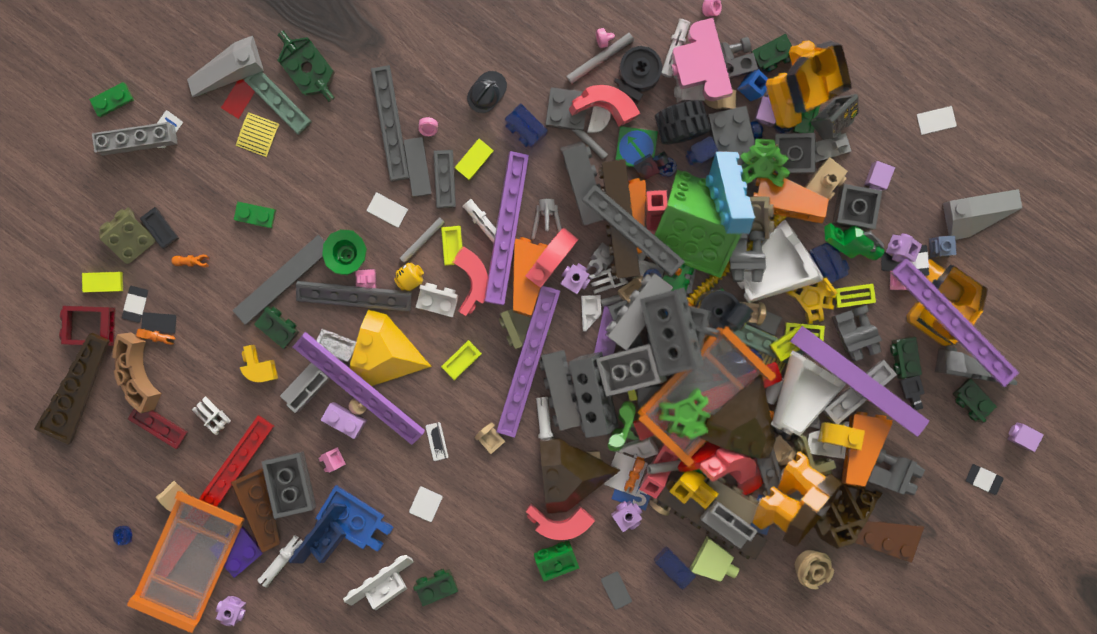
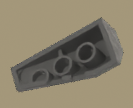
M945 346V350L938 349L935 372L997 382L976 359L965 353L957 352V348ZM1012 379L1008 384L1017 385L1018 381Z

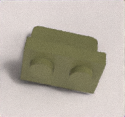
M127 207L125 210H119L112 221H107L100 227L99 236L100 240L121 260L129 264L154 244L155 239L135 219L134 212Z
M513 309L500 313L502 317L499 318L502 328H507L509 335L506 338L510 347L514 346L515 349L522 347L531 318L514 313Z
M796 434V439L794 440L795 448L808 457L810 467L822 475L832 473L831 470L836 468L834 460L824 457L813 461L806 436H798Z

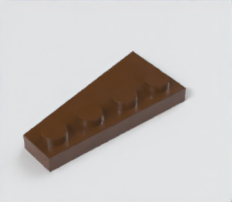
M263 467L231 481L230 483L261 553L279 545L277 524L273 516Z
M867 520L855 543L912 563L924 526Z

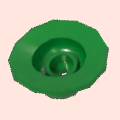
M341 229L328 236L323 244L322 256L326 267L336 274L349 275L358 271L363 265L367 248L363 239L353 230Z

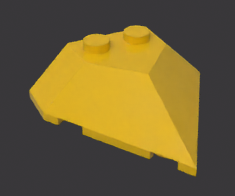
M368 309L360 327L350 363V369L370 386H374L432 367L387 314Z

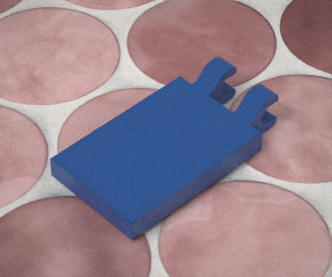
M336 485L315 519L320 520L326 513L327 508L333 503L345 504L347 508L336 521L347 534L345 538L362 549L368 545L378 552L384 543L372 537L376 529H379L388 535L394 527L382 521L385 515Z

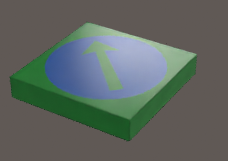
M620 126L615 160L625 159L627 167H634V162L648 154H651L654 158L658 131Z

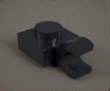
M614 79V82L619 86V90L627 94L636 104L640 102L643 96L642 93L629 85L623 84L621 80Z
M665 151L654 158L651 154H648L634 162V167L642 179L646 180L660 172L659 166L667 164L669 157Z
M920 375L899 380L904 399L910 398L911 407L914 410L923 409L919 395L925 394Z

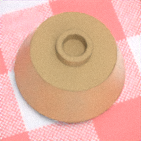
M806 550L795 561V571L800 583L810 589H819L817 586L822 585L824 582L829 583L834 574L831 559L825 553Z

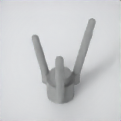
M554 199L539 200V205L536 206L532 240L536 236L540 214L545 216V231H549V216H552L553 213L558 233L562 230L558 215V205L554 204Z

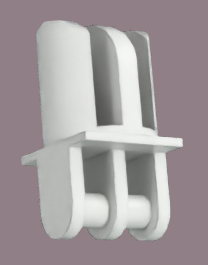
M611 268L601 271L597 276L594 274L589 275V279L605 274L609 276L592 282V287L611 282L610 285L593 290L594 294L629 282L622 278L619 279L620 283L614 284L613 279L616 278V275H611Z
M205 396L202 399L204 403L199 402L197 404L198 408L194 407L192 411L205 423L204 426H207L215 435H218V431L224 429V425L231 421L223 413V410L220 411ZM219 415L223 418L221 421L217 419ZM213 421L217 424L215 427L211 425Z

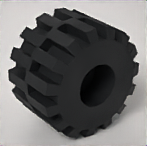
M692 100L672 105L659 111L654 116L662 144L681 143L702 136L711 130L705 107L701 100Z

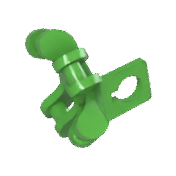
M755 139V145L750 147V151L740 155L745 164L740 165L743 170L741 174L742 182L747 184L755 178H767L775 185L783 186L784 178L790 174L789 170L782 166L787 162L788 157L780 153L781 150L778 146L775 147V140ZM752 169L753 173L748 174V170ZM774 170L778 172L777 176L773 174Z
M699 388L694 389L687 399L675 404L659 403L661 408L659 419L671 421L667 427L668 433L674 432L680 438L686 436L688 439H692L708 432L704 423L707 417L710 418L711 414L702 409L706 406L709 399L700 394ZM669 409H675L674 415H669Z
M630 401L623 402L618 418L624 424V428L613 430L608 442V448L611 451L621 450L626 438L634 441L639 439L631 431L632 427L635 428L633 422L636 421L634 420L636 407Z

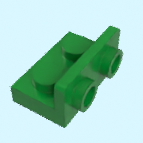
M569 540L559 542L554 546L534 553L536 565L544 582L580 568Z

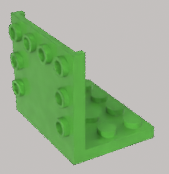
M677 170L666 209L654 235L685 261L684 265L721 278L742 233L726 232L724 225L721 224L719 212L716 211L715 202L711 199V192L709 187L706 186L705 178H698L689 172Z

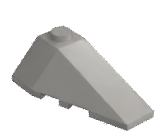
M250 36L234 42L189 77L187 81L192 96H199L264 71L254 37Z
M1019 189L943 203L948 235L955 236V240L971 237L1020 210L1022 203Z

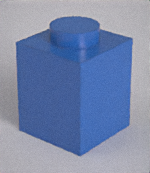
M758 69L747 74L737 90L748 100L753 101L762 97L766 92L768 78Z

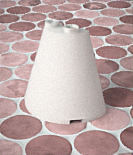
M784 220L770 234V239H765L761 243L762 252L766 256V270L763 274L762 282H751V272H744V282L737 283L741 289L745 288L746 293H744V296L751 303L818 283L823 280V276L794 230Z
M792 350L771 425L789 435H792V433L798 436L802 435L843 389L846 383Z

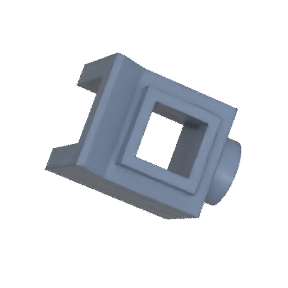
M955 236L929 238L930 257L956 255Z

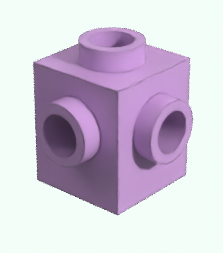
M902 233L901 236L892 235L886 253L893 256L892 259L900 263L906 258L910 262H916L922 244L908 234Z
M579 263L577 266L573 264L571 268L567 266L562 274L565 278L561 285L575 294H578L581 288L585 290L590 282V279L587 278L589 276L587 273L588 269ZM576 274L580 279L574 281L572 276Z
M623 501L616 506L617 510L612 513V517L623 532L629 528L632 530L641 524L640 520H642L640 514L643 512L637 503L633 505L631 501ZM628 513L631 514L630 517H625L626 514H628Z
M228 596L219 602L216 608L218 613L216 619L220 620V623L223 625L234 626L237 622L243 620L246 612L244 610L246 602L241 601L237 597Z

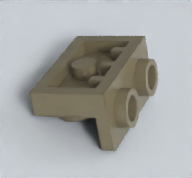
M749 197L755 217L750 232L763 231L765 232V239H770V233L774 232V221H771V216L774 214V205L770 204V197Z

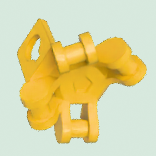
M827 278L814 283L815 287L810 285L801 287L800 289L803 290L800 295L796 294L797 289L785 292L800 303L805 310L808 324H812L816 320H819V322L824 321L822 308L834 310L832 305L833 298L838 293ZM817 309L816 313H811V310Z

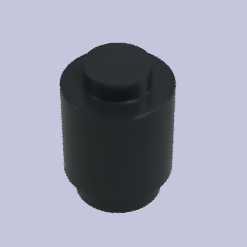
M740 302L725 319L728 322L726 326L734 332L737 330L742 331L751 319L753 310Z

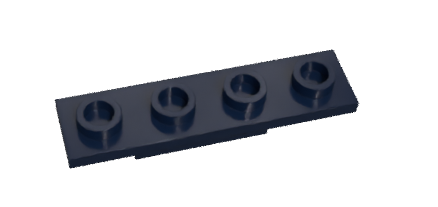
M338 503L330 505L326 513L316 522L315 527L306 535L302 544L293 552L292 557L288 561L290 563L303 564L312 553L319 563H325L347 535L336 522L347 506Z

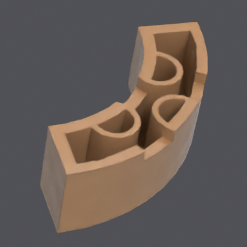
M133 333L117 334L112 358H115L116 370H114L117 385L121 386L126 395L124 396L125 399L138 412L144 413L155 410L162 393L154 388L145 373L143 351L146 341Z

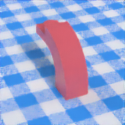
M595 85L586 88L581 94L582 96L572 101L573 104L569 108L572 116L594 106L605 108L613 115L619 127L635 120L640 115L637 106L627 94L615 87L606 85Z
M666 190L646 192L645 228L653 235L667 206Z
M563 228L537 259L536 263L526 274V277L541 288L579 239Z
M462 246L452 263L463 269L470 279V291L458 312L467 316L468 313L471 314L474 311L476 300L483 304L488 275L485 266L478 256Z
M674 432L669 435L683 450H685L690 442V439L686 436L680 438ZM663 443L651 464L677 461L679 457ZM671 471L648 474L646 472L639 490L656 499L664 489Z
M720 448L716 451V456L700 465V470L712 482L730 473L742 484L755 476L756 464L748 455Z
M530 504L526 509L528 519L533 523H539L535 531L555 540L575 538L584 533L595 522V519L581 506L569 518L561 521L549 519L533 504Z

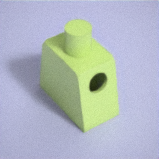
M706 536L690 566L693 573L717 581H722L725 574L735 579L739 572V568L731 564L734 557L708 536Z

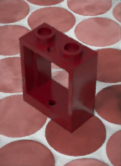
M63 306V310L60 312L62 329H60L59 338L61 344L83 345L85 340H71L72 312L89 311L101 312L100 336L110 340L108 346H114L115 308Z

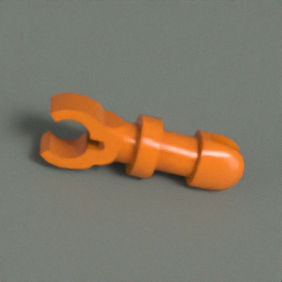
M188 255L187 257L174 256L171 262L175 266L188 265V267L198 265L209 267L207 263L202 264L200 261L210 258L207 255L196 257L193 255Z
M140 328L137 329L136 333L137 337L151 339L152 342L157 343V341L168 345L174 344V342L168 341V339H175L174 336L163 335L159 331L152 332Z
M637 456L633 470L628 474L630 477L625 483V492L628 487H630L629 493L634 490L635 482L640 478L639 473L645 464L644 458Z

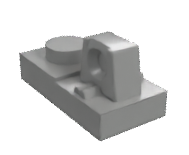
M846 133L833 140L825 139L816 142V163L829 157L833 158L851 152Z

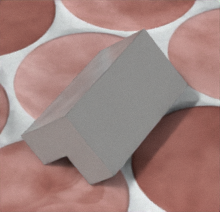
M310 363L280 397L287 402L286 405L294 413L300 412L331 378L314 364Z
M715 499L700 517L703 522L740 549L747 540L751 541L757 533L755 528Z

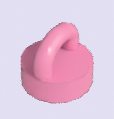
M704 0L702 11L705 16L712 17L720 14L722 9L720 0Z
M604 28L597 29L596 39L600 48L608 47V41L614 39L615 34L606 33Z
M429 117L422 118L419 121V132L424 136L435 135L438 130L437 121Z

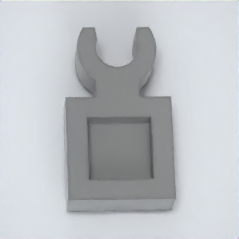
M603 242L591 256L592 260L586 269L589 270L590 267H595L597 271L594 275L597 276L603 268L606 269L612 262L613 256H609L608 246Z

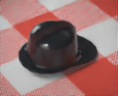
M497 71L483 73L467 94V101L471 109L478 113L491 111L507 90L506 79Z

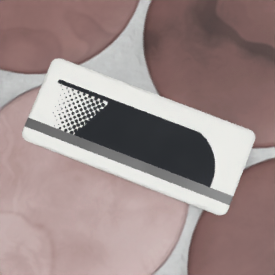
M441 423L426 425L433 460L437 461L448 458Z

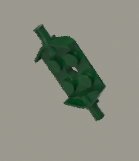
M284 30L281 31L282 35L278 33L277 36L284 43V47L277 61L301 90L302 94L308 96L321 93L328 103L331 102V99L334 100L335 97L328 90V87L333 80L335 72L310 39L306 37L292 40ZM306 63L312 64V70L309 73L303 72V65Z

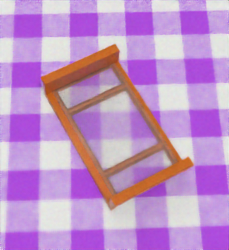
M718 327L717 330H720V333L716 334H719V337L709 336L704 342L703 349L700 350L704 365L696 369L674 373L637 412L641 415L638 419L688 467L694 462L690 457L706 440L701 439L700 436L688 439L686 436L680 438L674 432L668 433L667 427L671 421L659 419L661 414L659 403L675 404L687 399L694 389L699 388L700 394L709 399L702 410L714 415L722 408V405L739 391L751 385L760 374L763 381L765 379L772 381L776 377L728 327L724 329ZM669 409V415H674L675 409Z
M177 491L174 498L177 499L138 588L129 599L127 606L193 633L195 627L199 624L245 519L187 495L182 491Z

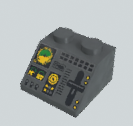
M851 94L835 97L810 121L823 140L836 139L841 135V130L844 127H848L854 122V118L859 114L858 95Z

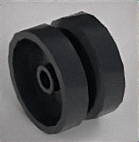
M637 46L631 48L621 59L619 67L621 82L640 93L651 90L657 84L662 73L661 58L650 47ZM637 68H642L643 72L637 71Z
M708 290L696 299L694 307L711 311L709 328L717 329L719 327L724 329L728 323L725 319L733 308L739 305V301L733 294L726 291Z

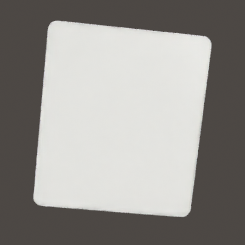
M420 487L409 512L432 522L443 496Z

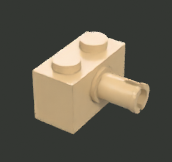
M829 157L819 167L816 174L812 176L805 188L830 200L835 194L833 192L835 187H840L846 180L845 174L848 171Z

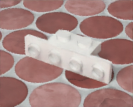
M407 555L398 557L394 561L395 563L389 567L382 568L375 577L365 580L362 586L349 591L347 596L343 598L344 602L353 605L366 596L372 608L378 610L407 589L399 572L414 562L413 559Z

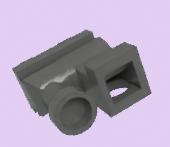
M748 37L741 38L740 43L736 44L720 43L729 79L747 75L758 70L754 53L737 58L733 56L734 53L739 51L744 53L752 51Z
M752 231L749 233V239L753 241L752 251H747V233H742L729 259V272H732L733 282H744V272H751V282H762L763 274L766 270V256L762 252L761 241L765 240V232Z
M867 305L832 316L844 351L849 353L852 361L864 358L861 348L867 346L869 355L881 352L879 342L882 339L878 329L870 324L866 315L869 312ZM854 316H859L861 326L858 328L855 325Z
M882 448L876 463L886 462L891 465L890 471L874 465L868 481L903 495L905 493L915 495L918 486L910 483L911 477L913 475L921 479L925 469L910 459L888 455L886 450Z

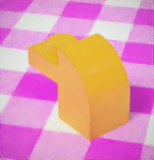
M255 345L243 347L242 357L244 362H247V366L240 367V370L247 379L253 382L278 379L274 360L259 363Z
M824 422L821 423L818 442L861 450L865 431Z
M694 471L685 472L669 491L684 504L691 497L705 509L718 495L714 489L704 482L706 477Z

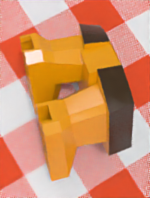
M800 451L796 454V460H792L785 467L778 489L772 487L770 495L761 499L752 522L760 529H765L773 523L777 524L786 532L783 541L794 547L800 544L830 508L842 484L832 474L825 477L810 467L808 457ZM798 490L804 498L799 502L785 494L791 495Z

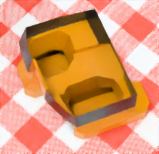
M802 41L797 46H791L789 51L792 62L791 69L788 73H779V76L769 78L766 83L776 124L779 127L791 128L801 123V113L808 112L852 89L842 44L827 41L814 45L811 41Z
M929 259V275L925 277L974 325L983 312L988 288L954 265L950 264L945 270L932 259ZM916 302L906 315L908 323L940 345L947 346L952 344L956 346L959 343L920 302Z

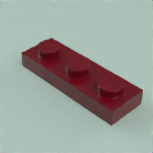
M134 408L128 417L129 421L175 449L180 447L188 434L187 431L153 410L140 413Z

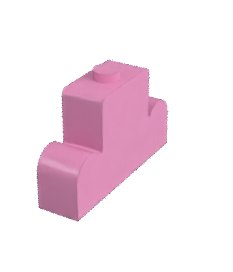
M710 18L695 22L690 27L688 33V40L691 44L673 49L672 59L674 64H671L673 75H677L681 89L704 84L703 96L709 101L731 97L733 92L714 20Z

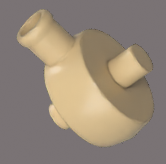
M355 398L349 402V410L354 415H361L367 409Z

